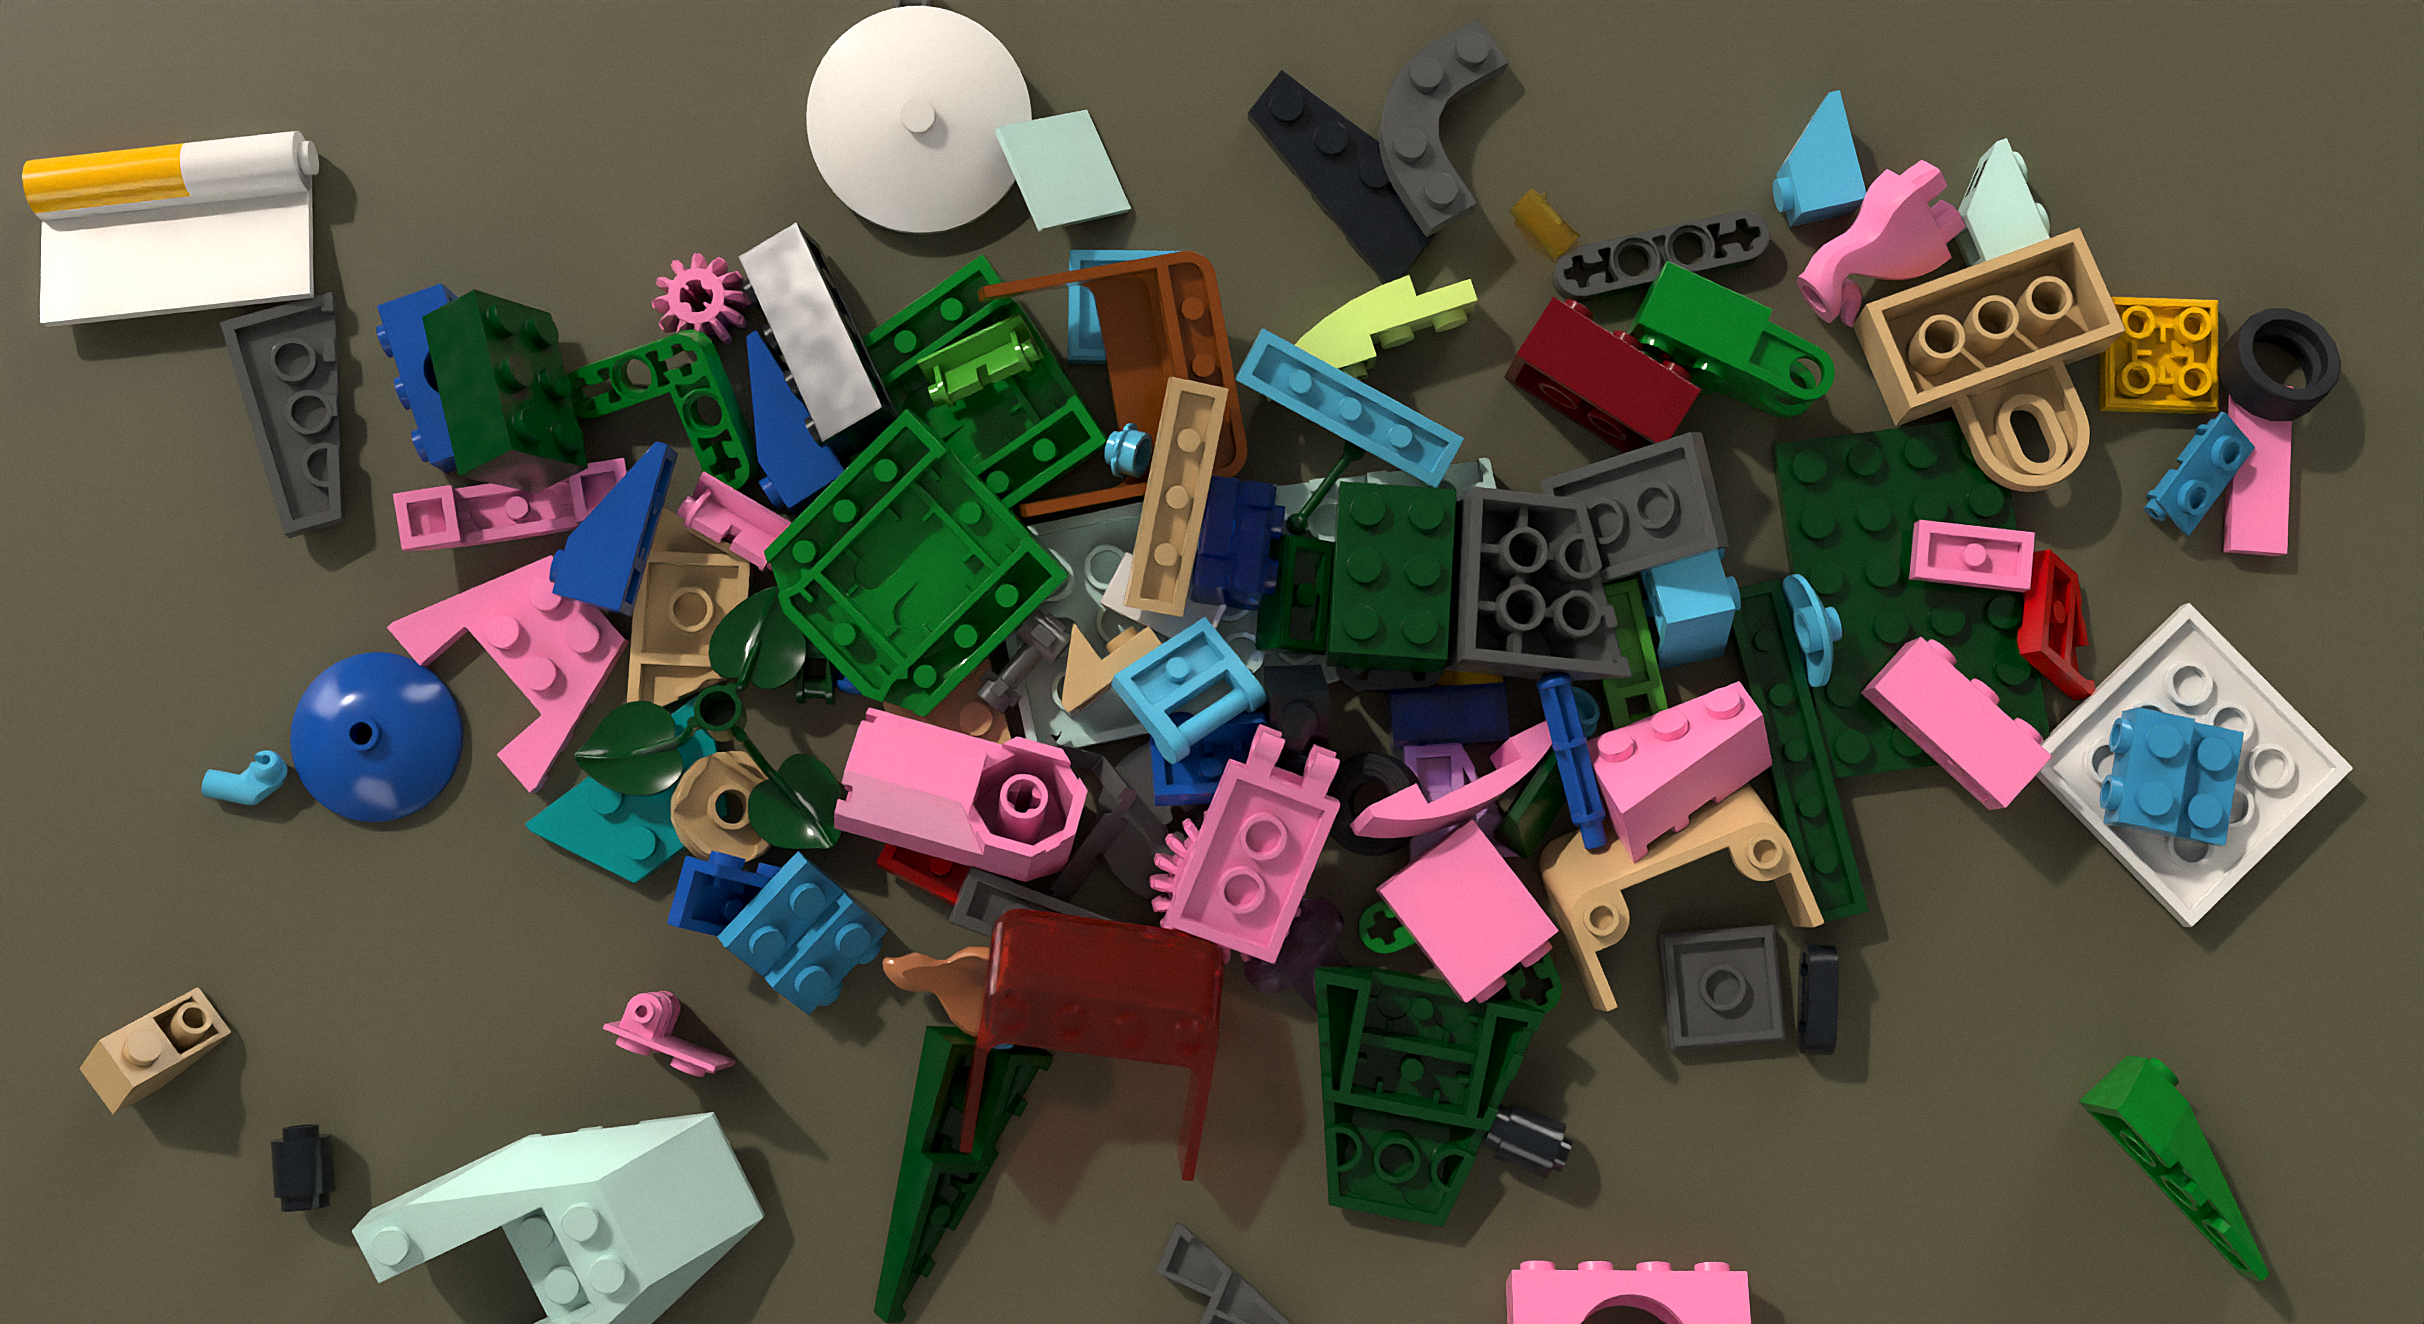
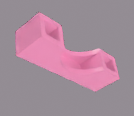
M1527 1261L1520 1264V1270H1511L1506 1280L1507 1324H1582L1594 1313L1614 1306H1630L1645 1310L1665 1324H1751L1747 1271H1730V1265L1724 1262L1698 1263L1694 1265L1695 1271H1672L1670 1263L1652 1261L1639 1263L1636 1265V1271L1613 1270V1263L1606 1261L1582 1262L1578 1264V1270H1555V1263L1550 1261Z

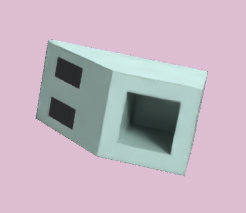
M2007 138L1997 141L1980 158L1958 210L1966 228L1958 233L1955 239L1967 268L2050 238L2048 235L2050 232V222L2047 213L2041 204L2034 202L2026 184L2028 181L2026 164L2018 152L2012 151Z

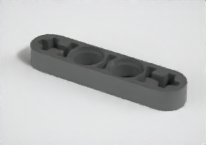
M1745 210L1574 247L1566 251L1559 258L1552 274L1553 285L1556 292L1563 299L1586 302L1650 287L1666 261L1699 276L1746 266L1753 263L1766 249L1770 239L1769 228L1761 216ZM1736 226H1741L1744 234H1754L1755 239L1750 243L1747 251H1743L1740 243L1722 245L1717 252L1720 258H1714L1715 242L1730 238L1735 232ZM1710 230L1715 231L1714 239L1710 233ZM1688 236L1696 239L1702 247L1703 256L1701 260L1693 265L1679 262L1673 254L1672 247L1676 239ZM1626 249L1640 250L1646 255L1649 268L1647 272L1639 277L1626 275L1618 265L1619 254ZM1600 255H1607V273L1612 283L1605 282L1606 272L1591 275L1585 283V288H1579L1576 280H1566L1565 275L1570 272L1573 262H1579L1582 270H1591L1600 267L1603 262Z

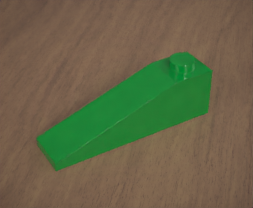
M2127 1055L2078 1102L2238 1274L2262 1282L2270 1273L2189 1102L2175 1088L2179 1083L2178 1078L2163 1062L2155 1057L2149 1060L2145 1057Z

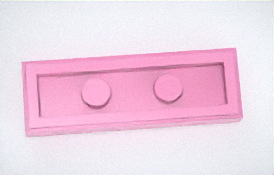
M2229 395L2228 416L2255 446V449L2225 488L2223 552L2267 556L2285 555L2288 548L2292 421H2269L2254 416L2235 403Z

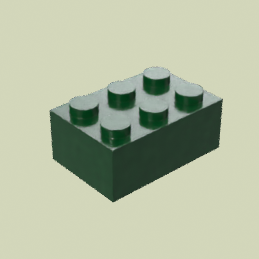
M473 289L422 317L458 476L538 493L588 468L583 448L584 436L577 423L570 394L571 383L564 370L558 345L559 334L552 320L551 313Z
M1340 481L1336 500L1326 666L1405 670L1415 673H1442L1448 655L1456 489Z

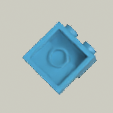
M2139 707L2122 711L2121 718L2115 720L2110 732L2109 748L2111 752H2115L2112 773L2105 777L2100 791V807L2105 809L2103 823L2213 846H2225L2244 732L2197 723L2194 718Z
M798 851L717 938L727 950L762 975L775 991L807 1015H810L818 1005L827 1006L837 999L842 990V979L857 963L866 964L878 955L882 947V937L888 929L866 905Z

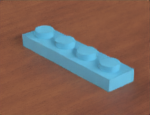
M1264 328L1259 332L1235 377V380L1434 488H1438L1464 440L1460 435Z

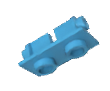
M2221 412L2216 419H2211L2207 425L2200 424L2196 428L2195 436L2177 458L2181 466L2178 470L2169 469L2156 488L2150 490L2146 495L2148 503L2144 507L2145 512L2158 521H2164L2168 515L2187 536L2192 533L2255 449V446L2226 412Z

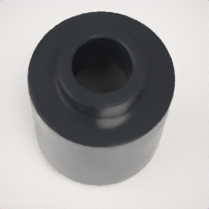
M1500 1104L1498 1107L1499 1112L1490 1131L1486 1133L1482 1147L1494 1151L1495 1159L1544 1179L1547 1178L1551 1169L1561 1172L1573 1143L1572 1139L1564 1136L1566 1124L1517 1104H1514L1512 1108Z
M304 1124L282 1128L283 1138L271 1141L274 1197L281 1198V1211H305L330 1206L329 1192L335 1190L332 1134H319V1124Z

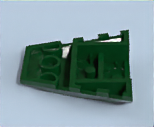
M1373 966L1316 967L1315 984L1329 1206L1444 1227L1476 1160V1153L1486 1132H1489L1499 1112L1498 1107L1511 1080H1514L1524 1060L1523 1055L1534 1032L1538 1031L1545 1016V1011L1499 993L1494 994L1482 1003H1478L1475 997L1465 1003L1457 997L1445 980Z

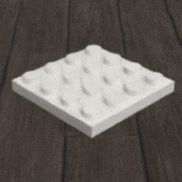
M2190 603L2181 605L2095 689L2091 696L2084 699L2050 733V736L2041 746L2053 757L2036 776L2183 927H2192L2322 800L2353 767ZM2139 707L2194 718L2197 723L2244 732L2225 846H2213L2103 823L2105 809L2100 807V791L2105 777L2112 773L2115 752H2111L2109 748L2110 732L2115 720L2121 718L2122 711Z

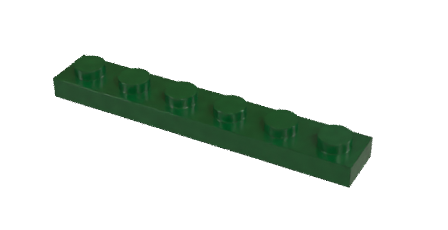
M1780 579L1738 588L1741 598V609L1735 611L1730 634L1745 690L1763 714L1772 765L1767 768V773L1782 829L1792 844L1824 922L1869 912Z

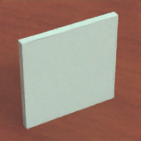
M1088 110L999 126L994 130L1039 232L1127 213L1131 209Z

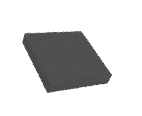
M1774 925L1657 934L1668 1049L1676 1050L1786 1040Z

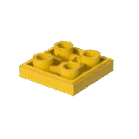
M2111 297L2126 331L2106 351L2099 353V411L2213 414L2219 411L2218 300Z

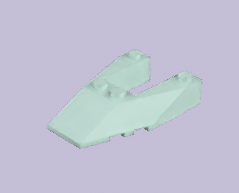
M709 1112L640 1121L636 1125L612 1128L598 1126L582 1128L577 1132L542 1136L541 1134L528 1135L371 1209L355 1226L352 1233L378 1283H381L502 1226L548 1316L533 1324H652L764 1218L765 1213L715 1113Z

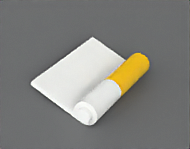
M299 131L26 161L22 173L25 197L31 210L42 221L40 324L46 328L314 298L312 175H316L319 172V158L314 143L306 141Z

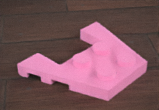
M552 555L396 620L387 627L420 666L426 667L468 631L472 633L541 713L537 720L497 753V756L529 793L534 794L545 784L549 777L547 773L561 751L564 752L574 735V728L589 703L593 704L630 642L602 609L568 601L552 593L555 584L549 580L550 568L554 558Z

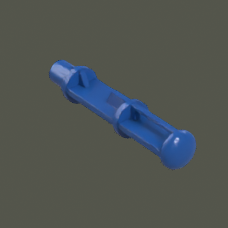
M1548 673L1537 681L1536 686L1539 690L1552 740V747L1555 751L1568 801L1570 817L1573 824L1580 828L1585 849L1597 848L1607 844L1602 824L1606 817V812L1597 785L1587 746V738L1584 734L1571 684V677L1568 673Z

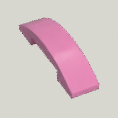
M620 458L588 463L587 469L538 493L492 483L454 489L452 485L395 493L393 498L402 550L422 551L474 546L574 530L627 473L625 459Z
M1547 721L1509 738L1490 756V759L1497 769L1496 771L1430 803H1427L1416 783L1368 806L1350 824L1351 829L1355 835L1364 837H1410L1441 830L1470 818L1498 800L1545 755L1552 745Z

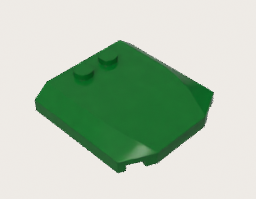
M982 254L868 333L863 339L899 416L906 409L916 414L1013 511L1019 505H1022L1105 448L1108 438L1017 298L1009 297L980 303L978 291L983 286L1005 282L989 259ZM1020 312L1044 358L1032 363L1033 370L1027 372L1024 369L997 383L991 382L983 386L984 389L956 401V406L949 408L947 404L937 408L928 391V387L931 385L917 364V360ZM865 449L849 457L848 460L850 461V463H852Z
M906 409L764 550L767 564L771 563L780 591L777 595L783 613L864 696L908 709L922 717L932 713L1071 576L1056 556L934 430L909 409Z

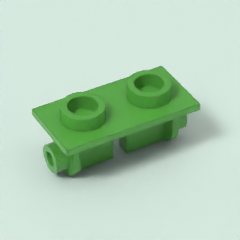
M1019 312L917 360V364L931 385L928 387V391L935 406L938 408L947 404L949 408L956 406V401L984 389L983 386L991 382L997 383L1024 369L1027 372L1033 370L1032 363L1044 358V355Z

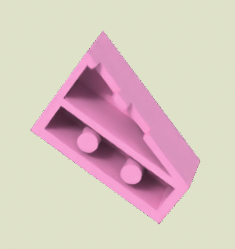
M1739 681L1587 741L1602 804L1606 812L1605 816L1634 864L1648 854L1646 845L1669 829L1677 834L1690 824L1688 815L1711 799L1717 804L1772 765L1763 714Z

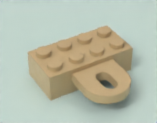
M2080 228L1868 303L1852 325L1895 426L1952 407L1972 455L1980 469L1997 484L2022 492H2036L2049 489L2067 478L2082 462L2089 445V422L2065 365L2106 351L2126 331ZM2024 410L2036 418L2050 450L2047 462L2035 463L2025 457L2010 423L2012 412Z

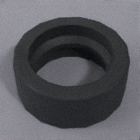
M2269 308L2250 316L2231 336L2221 349L2218 368L2223 386L2234 402L2247 412L2269 421H2293L2309 413L2329 394L2339 380L2341 360L2334 340L2326 329L2311 317L2288 308ZM2269 342L2281 346L2291 353L2303 368L2306 379L2305 388H2290L2276 383L2265 375L2255 360L2252 349L2253 343Z

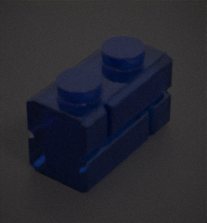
M1211 476L1197 544L1190 600L1196 603L1217 606L1226 605L1230 608L1254 611L1259 609L1264 593L1274 594L1278 573V560L1268 559L1270 539H1281L1285 506L1275 505L1277 487L1273 484L1248 480L1241 482L1235 478Z
M1505 682L1390 689L1386 694L1390 751L1421 746L1459 744L1471 746L1475 743H1478V745L1503 744L1509 739Z

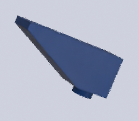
M754 331L746 336L757 456L759 464L767 475L759 481V484L777 510L786 505L798 517L845 470V467L833 449L828 445L821 448L814 441L804 421V418L810 415L803 401H799L792 393L785 381L782 368L758 332Z
M656 441L571 533L567 539L565 549H559L556 552L549 573L550 582L555 583L552 591L553 594L568 601L628 617L632 616L678 457V453L669 445Z

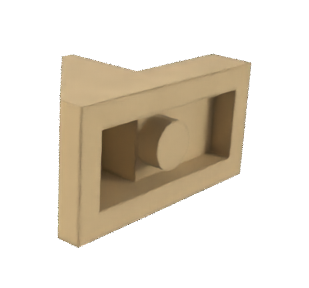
M1075 623L1073 624L1061 702L1070 717H1073L1110 690L1115 674L1162 645L1151 628L1148 626L1139 633L1133 626L1126 629L1105 646L1110 654L1101 660Z

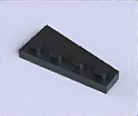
M1281 70L1249 110L1248 120L1292 174L1295 173L1312 194V199L1325 214L1327 213L1346 236L1347 242L1360 258L1363 257L1378 275V280L1382 285L1404 277L1438 232L1426 238L1396 193L1384 169L1379 142L1285 71Z

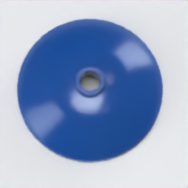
M384 652L358 654L345 658L327 668L309 685L302 695L291 725L290 743L292 759L299 778L306 789L319 803L332 812L349 819L364 822L398 820L410 816L429 805L451 781L461 758L464 737L463 723L458 704L452 692L444 681L428 667L420 666L415 660L398 654ZM368 724L372 729V737L368 743L361 745L357 740V731L362 725Z

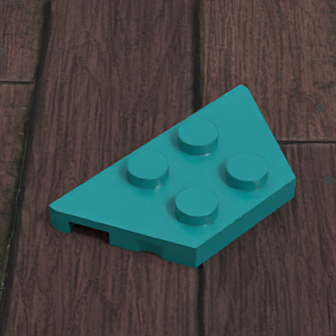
M697 696L671 714L676 725L675 737L683 732L687 726V720L694 716V703ZM702 729L697 730L685 746L676 748L683 760V773L695 761L720 752L719 744H716V740L708 737ZM588 776L525 823L529 831L636 884H640L686 849L680 842L671 821V796L677 782L660 794L638 797L610 790ZM721 793L715 804L717 815L723 821L731 815L727 793Z

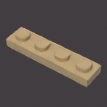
M1176 377L1168 378L1123 605L1126 607L1183 617L1229 391L1228 388Z

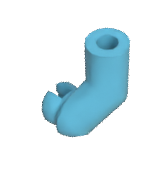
M271 750L260 751L254 755L256 762H251L249 767L240 775L209 769L202 782V795L249 806L259 804L284 784L288 770L287 765L278 753Z

